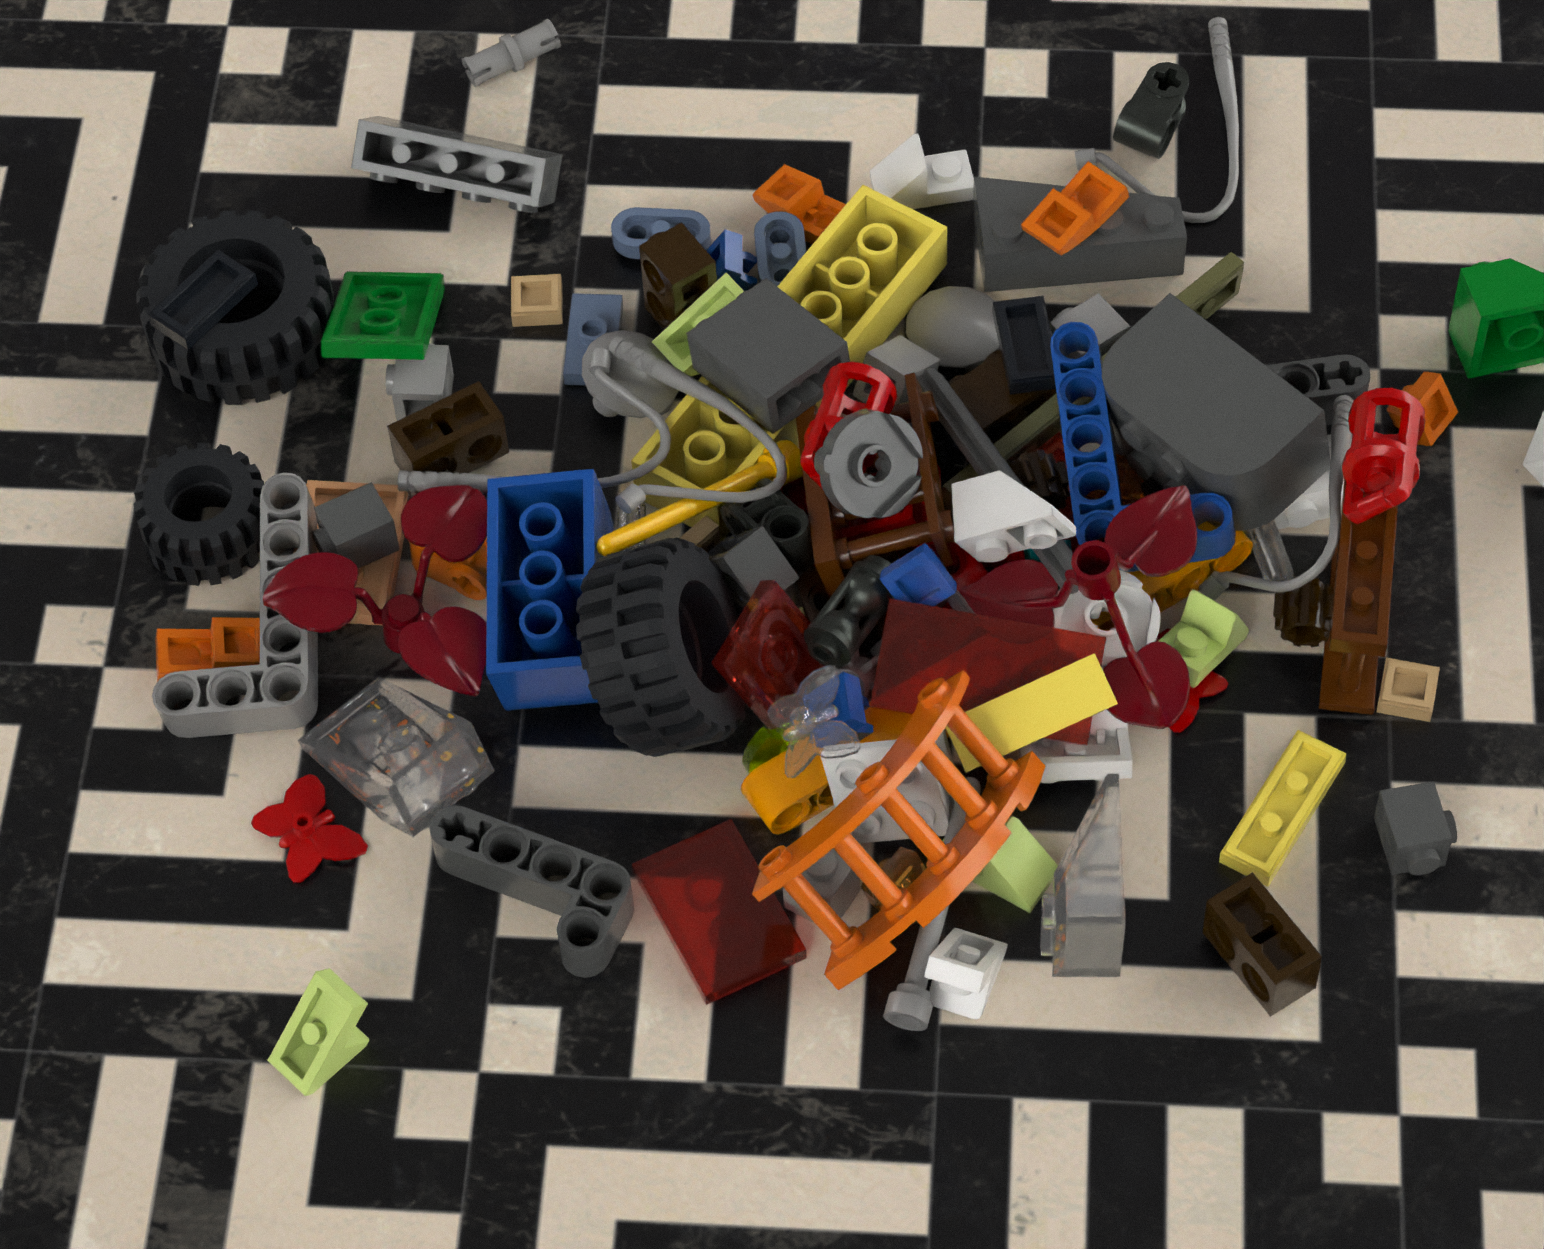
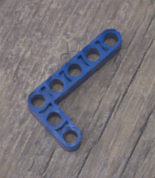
M1069 322L1055 330L1051 337L1050 348L1073 519L1076 526L1078 546L1085 542L1105 537L1109 523L1120 511L1129 505H1123L1111 418L1102 381L1103 362L1095 331L1089 325L1082 322ZM1075 351L1087 352L1083 357L1077 359L1067 358L1070 353ZM1081 397L1094 398L1085 405L1072 404ZM1088 443L1100 445V447L1092 452L1079 451L1083 445ZM1094 490H1104L1107 492L1105 496L1097 500L1085 498L1088 493ZM1216 493L1190 495L1198 538L1196 551L1188 563L1224 556L1232 549L1236 537L1233 513L1229 502L1223 496ZM1206 521L1222 523L1221 526L1212 531L1198 529V526ZM1134 565L1130 570L1124 572H1134L1140 570L1136 567V565Z

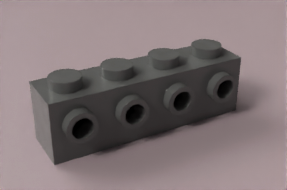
M374 116L358 120L351 168L370 172V179L381 182L399 183V178L415 181L416 188L420 190L444 193L445 188L462 191V198L467 200L490 203L491 199L495 198L509 201L508 207L511 209L536 213L538 212V207L555 203L563 154L382 116Z

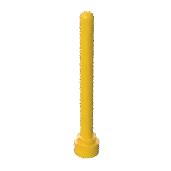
M784 439L776 444L784 455L787 465V478L784 483L786 485L801 478L803 472L799 448L790 440ZM764 448V453L757 459V464L702 490L722 492L749 491L755 488L756 483L763 478H768L771 481L776 478L777 468L775 461L769 451ZM682 498L603 535L598 539L596 549L602 556L623 551L724 502Z

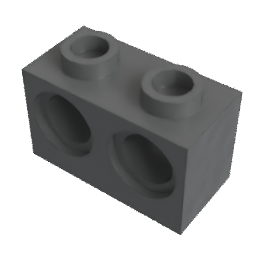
M763 526L726 537L707 551L709 561L717 563L723 572L722 578L725 584L730 585L735 596L733 601L736 609L741 612L744 620L755 611L776 609L789 598L785 589L799 579V576Z

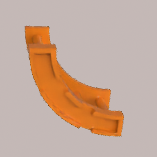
M964 670L946 681L944 678H938L929 683L919 693L916 709L899 738L880 762L870 765L858 776L855 782L857 787L835 809L788 847L780 845L774 848L759 863L758 868L760 872L752 895L760 902L782 887L788 892L832 942L830 945L832 951L824 975L837 990L861 977L893 954L897 949L890 941L915 921L923 928L927 926L974 880L1012 833L1005 823L1017 807L1020 811L1026 810L1041 782L1046 766L1033 751L1028 752L1015 761L1012 758L1005 759L959 706L970 680V677ZM946 726L950 728L988 773L987 783L981 796L935 743ZM920 761L966 813V822L948 844H945L897 789ZM880 805L928 858L926 863L928 868L907 888L899 889L851 835ZM832 849L838 853L883 904L877 914L858 928L856 926L848 927L801 874Z

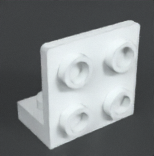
M944 729L935 743L954 764ZM896 740L834 745L823 748L821 760L835 808L857 787L855 782L858 776L870 765L880 762ZM920 761L897 789L938 836H945L955 800ZM881 805L851 833L858 843L910 839Z

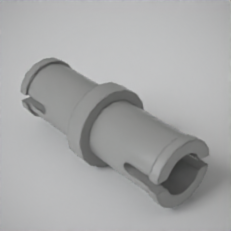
M545 19L542 23L512 37L508 33L499 37V43L474 55L462 58V64L464 68L468 67V70L465 72L472 85L477 87L481 83L510 69L514 72L524 69L525 62L553 49L560 48L561 41L558 37H554L558 33L549 19Z

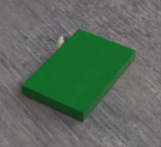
M345 272L321 339L322 358L424 360L445 291L444 274Z

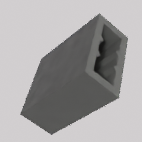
M767 278L748 291L741 293L734 301L711 317L702 320L695 328L686 333L693 369L772 434L823 398V383L830 368L839 363L850 362L847 342Z

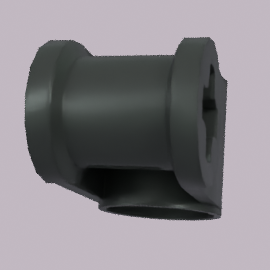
M1162 62L1152 66L1147 71L1132 99L1125 104L1118 117L1113 133L1114 141L1157 159L1164 155L1175 130L1186 112L1184 96L1189 87V76L1183 67L1171 62Z
M763 478L756 483V489L764 487L773 481ZM781 490L757 501L735 504L726 503L720 508L722 519L732 535L763 526L797 575L806 572L814 564L808 515L786 497Z

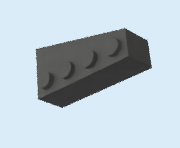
M974 177L973 219L984 292L1183 275L1187 234L1180 198L1129 193V198L1105 223L1083 242L1061 256L1022 230L1021 224L1053 188L1061 192L1066 186Z

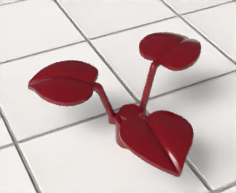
M467 485L428 488L414 495L406 503L401 514V526L404 537L410 543L425 548L420 556L412 595H396L386 602L383 609L377 606L365 589L355 587L358 581V568L356 564L342 555L328 552L312 553L292 561L275 575L263 594V605L278 612L291 624L301 629L318 633L336 631L348 624L356 614V599H359L371 613L372 622L383 625V639L386 646L391 651L401 654L404 662L413 671L443 688L465 695L478 696L486 668L487 623L477 613L457 606L444 607L431 617L429 613L425 612L422 603L429 563L434 552L448 562L457 563L473 556L483 545L487 537V500L478 489Z
M1182 485L1164 489L1132 503L1120 511L1109 523L1105 534V542L1093 540L1078 546L1071 558L1073 569L1065 572L1066 580L1059 594L1058 584L1043 563L1029 559L1005 563L993 569L980 580L960 589V594L980 619L981 623L979 626L984 631L1007 643L1028 644L1036 642L1052 632L1055 624L1052 608L1064 606L1074 585H1077L1079 591L1086 598L1105 601L1127 656L1112 660L1103 669L1118 702L1117 705L1107 709V711L1124 723L1156 729L1172 726L1184 712L1189 699L1190 678L1183 657L1175 648L1161 641L1151 642L1136 653L1114 594L1121 584L1119 568L1128 571L1136 565L1147 576L1162 577L1179 571L1192 559L1197 547L1198 533L1187 486Z

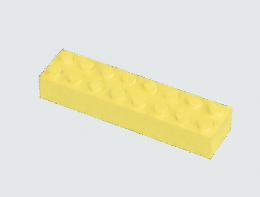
M862 185L777 287L847 342L850 362L863 363L866 352L885 342L911 310L914 303L919 300L947 265V226ZM703 376L698 380L731 401L762 428L775 443L786 439L799 447L796 419H793L772 434ZM849 379L847 387L854 379ZM686 395L665 420L671 436L670 450L666 459L654 470L633 480V482L637 486L652 484L703 489L757 464V459L763 455V449L766 447L746 428L722 411L692 396ZM822 399L816 403L818 409ZM658 429L631 460L632 469L649 461L657 453L660 447ZM645 495L646 500L644 502L657 509H661L682 498ZM725 502L683 522L693 527L707 515L719 525L720 541L730 532L720 512V508L726 504Z

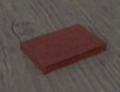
M732 819L632 863L635 878L706 1005L807 958L806 948L775 894L772 893L760 902L752 895L760 870Z

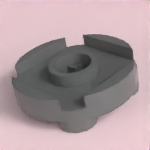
M860 409L842 418L830 430L823 446L815 453L814 468L820 475V483L825 495L842 512L863 518L890 517L901 511L912 500L919 488L922 476L916 474L919 467L918 458L923 459L922 445L914 429L902 418L875 410ZM878 453L879 458L875 462L878 470L877 474L873 476L863 473L862 465L866 455Z

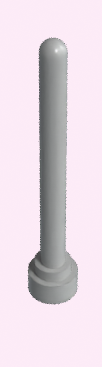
M966 777L968 782L980 794V782L976 778ZM956 801L954 802L945 834V844L952 841L966 822V813ZM949 905L927 926L923 928L920 925L905 982L898 984L896 991L889 994L883 1014L884 1019L894 1026L911 1031H923L928 1027L933 1004L929 1001L930 992L926 990L929 979L925 978L924 974L929 955L938 947Z

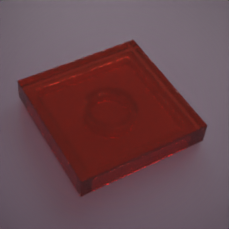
M774 579L760 581L712 661V665L772 734H787L805 703L806 696L812 691L825 665L819 663L810 655L804 640V632L811 624L810 621Z

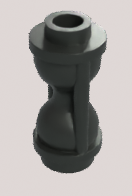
M869 555L863 561L855 562L850 568L846 577L804 632V640L808 646V651L816 661L826 666H845L850 663L856 651L889 605L895 600L879 579L881 570L891 565L889 561L879 556ZM844 599L843 607L840 610H835L841 600ZM864 616H868L863 625L859 628L860 619Z

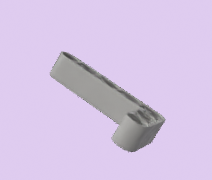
M283 472L272 476L262 486L260 494V664L176 671L166 674L159 679L153 689V703L167 729L177 737L193 738L296 729L309 723L317 712L318 632L301 629L291 624L275 610L263 605V594L271 580L281 569L302 556L317 553V547L312 536V531L317 529L315 506L306 483L301 477L293 473ZM297 502V504L292 508L286 510L281 509V507L287 503ZM298 548L292 555L280 556L287 549ZM288 643H299L291 651L279 652ZM288 691H299L291 700L278 701ZM246 695L240 703L232 706L226 705L232 697ZM192 700L184 709L172 710L180 701Z

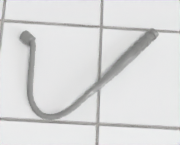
M1222 17L1211 19L1208 23V29L1211 38L1213 65L1227 129L1229 154L1228 185L1223 199L1213 210L1205 213L1182 211L1184 222L1206 223L1216 220L1233 202L1238 185L1239 120L1237 93L1228 25L1226 19ZM1095 148L1075 151L1078 170H1081L1088 161L1098 167L1097 162H1099L1138 194L1154 195L1110 157L1103 153L1095 152Z
M616 336L612 339L609 351H611L613 356L624 360V362L631 366H635V368L642 372H646L650 377L722 411L734 419L766 447L774 459L777 468L776 478L773 482L759 489L745 492H722L652 484L637 486L632 483L615 498L616 503L625 513L630 514L646 500L645 495L725 503H744L763 499L781 489L787 478L785 457L773 439L743 411L713 389L666 361L658 359L657 356L650 352L647 353L646 350L635 346L634 343L622 336Z
M595 348L591 353L589 371L595 375L600 383L653 421L660 434V447L649 461L625 473L598 478L601 488L628 483L654 470L666 459L670 450L671 436L667 423L654 408L608 376L612 359L611 351L605 348ZM400 470L398 473V490L420 492L438 486L467 485L480 490L482 494H487V479L501 478V476L472 473L459 474V472L453 474L452 472H410Z
M1341 395L1333 403L1329 474L1330 527L1327 544L1316 563L1300 576L1282 582L1229 571L1221 573L1214 571L1200 584L1199 589L1202 594L1212 600H1216L1229 587V582L1271 592L1292 591L1315 579L1326 568L1338 546L1340 535L1341 491L1344 479L1342 463L1347 450L1350 449L1352 439L1348 422L1349 410L1354 401L1351 397Z

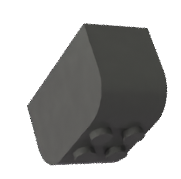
M1171 293L1121 336L1107 352L1102 365V381L1115 440L1121 452L1126 456L1129 466L1141 478L1146 480L1150 477L1163 486V489L1185 485L1190 495L1216 493L1223 496L1229 502L1232 509L1235 531L1254 529L1274 520L1330 469L1331 460L1324 410ZM1207 521L1216 527L1222 524L1217 521Z

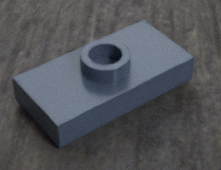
M572 293L563 372L565 385H585L582 378V358L588 346L605 333L621 330L623 314L622 295Z

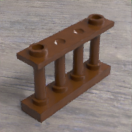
M915 372L905 375L908 402L894 405L890 414L902 418L907 423L912 422L913 429L921 442L923 459L918 458L920 476L922 477L916 494L906 506L925 501L928 521L849 541L847 536L842 537L841 529L849 527V521L863 517L847 514L836 508L829 501L824 491L802 469L814 563L829 597L832 596L846 577L847 569H850L856 561L864 560L869 555L879 556L933 542L945 566L954 564L950 542H954L953 514L951 509L945 510L931 429V423L939 421L938 411L931 390L922 392ZM816 404L795 418L800 457L805 447L804 434L818 412ZM878 453L871 466L867 467L865 473L873 474L878 472L875 466V462L879 458Z
M1344 479L1338 546L1331 561L1329 585L1332 587L1331 594H1334L1331 631L1327 642L1324 641L1319 709L1373 715L1378 656L1385 657L1388 643L1398 505L1360 524H1354L1343 513L1346 481Z

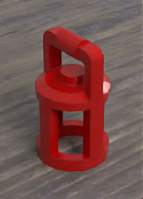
M845 362L830 368L823 383L824 396L818 412L804 434L805 447L800 463L802 469L822 490L820 475L814 468V457L817 450L823 446L830 430L837 422L844 418L840 417L841 413L849 415L860 409H870L890 414L895 405L897 390L892 380L880 370L867 364ZM849 379L861 380L872 385L866 403L857 402L844 394ZM877 453L866 455L862 465L863 473H865L867 467L871 466Z
M1375 388L1363 392L1353 401L1349 410L1348 422L1349 430L1352 433L1351 448L1347 450L1342 463L1343 478L1346 481L1343 513L1354 524H1360L1407 500L1419 479L1420 465L1419 459L1416 456L1417 441L1420 440L1425 430V409L1418 399L1405 391L1394 388ZM1378 405H1391L1402 409L1398 434L1384 435L1374 432L1376 408Z

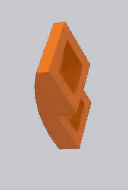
M1088 161L1061 192L1053 188L1021 224L1022 230L1062 256L1088 238L1129 198L1128 189L1125 185Z
M785 164L753 193L754 201L768 214L772 212H787L799 218L804 227L805 241L810 244L817 240L846 205L825 195L821 180Z
M212 617L210 629H157L155 639L157 682L166 674L176 671L260 664V618Z

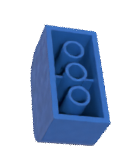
M594 469L487 479L486 675L506 711L598 703L597 699L592 698L588 684H590L587 671L582 668L580 655L583 653L581 641L577 640L576 625L580 622V615L576 612L577 599L583 593L580 586L594 563L601 557H605L598 553L596 543L600 537L614 531L611 512Z

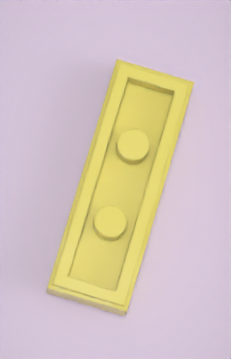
M1094 653L965 713L1000 754L1005 756L1117 705L1118 702ZM946 726V731L965 772L968 773L981 767L980 763L950 728Z
M1297 730L1220 852L1219 862L1245 876L1253 872L1263 885L1269 887L1344 766L1347 753Z

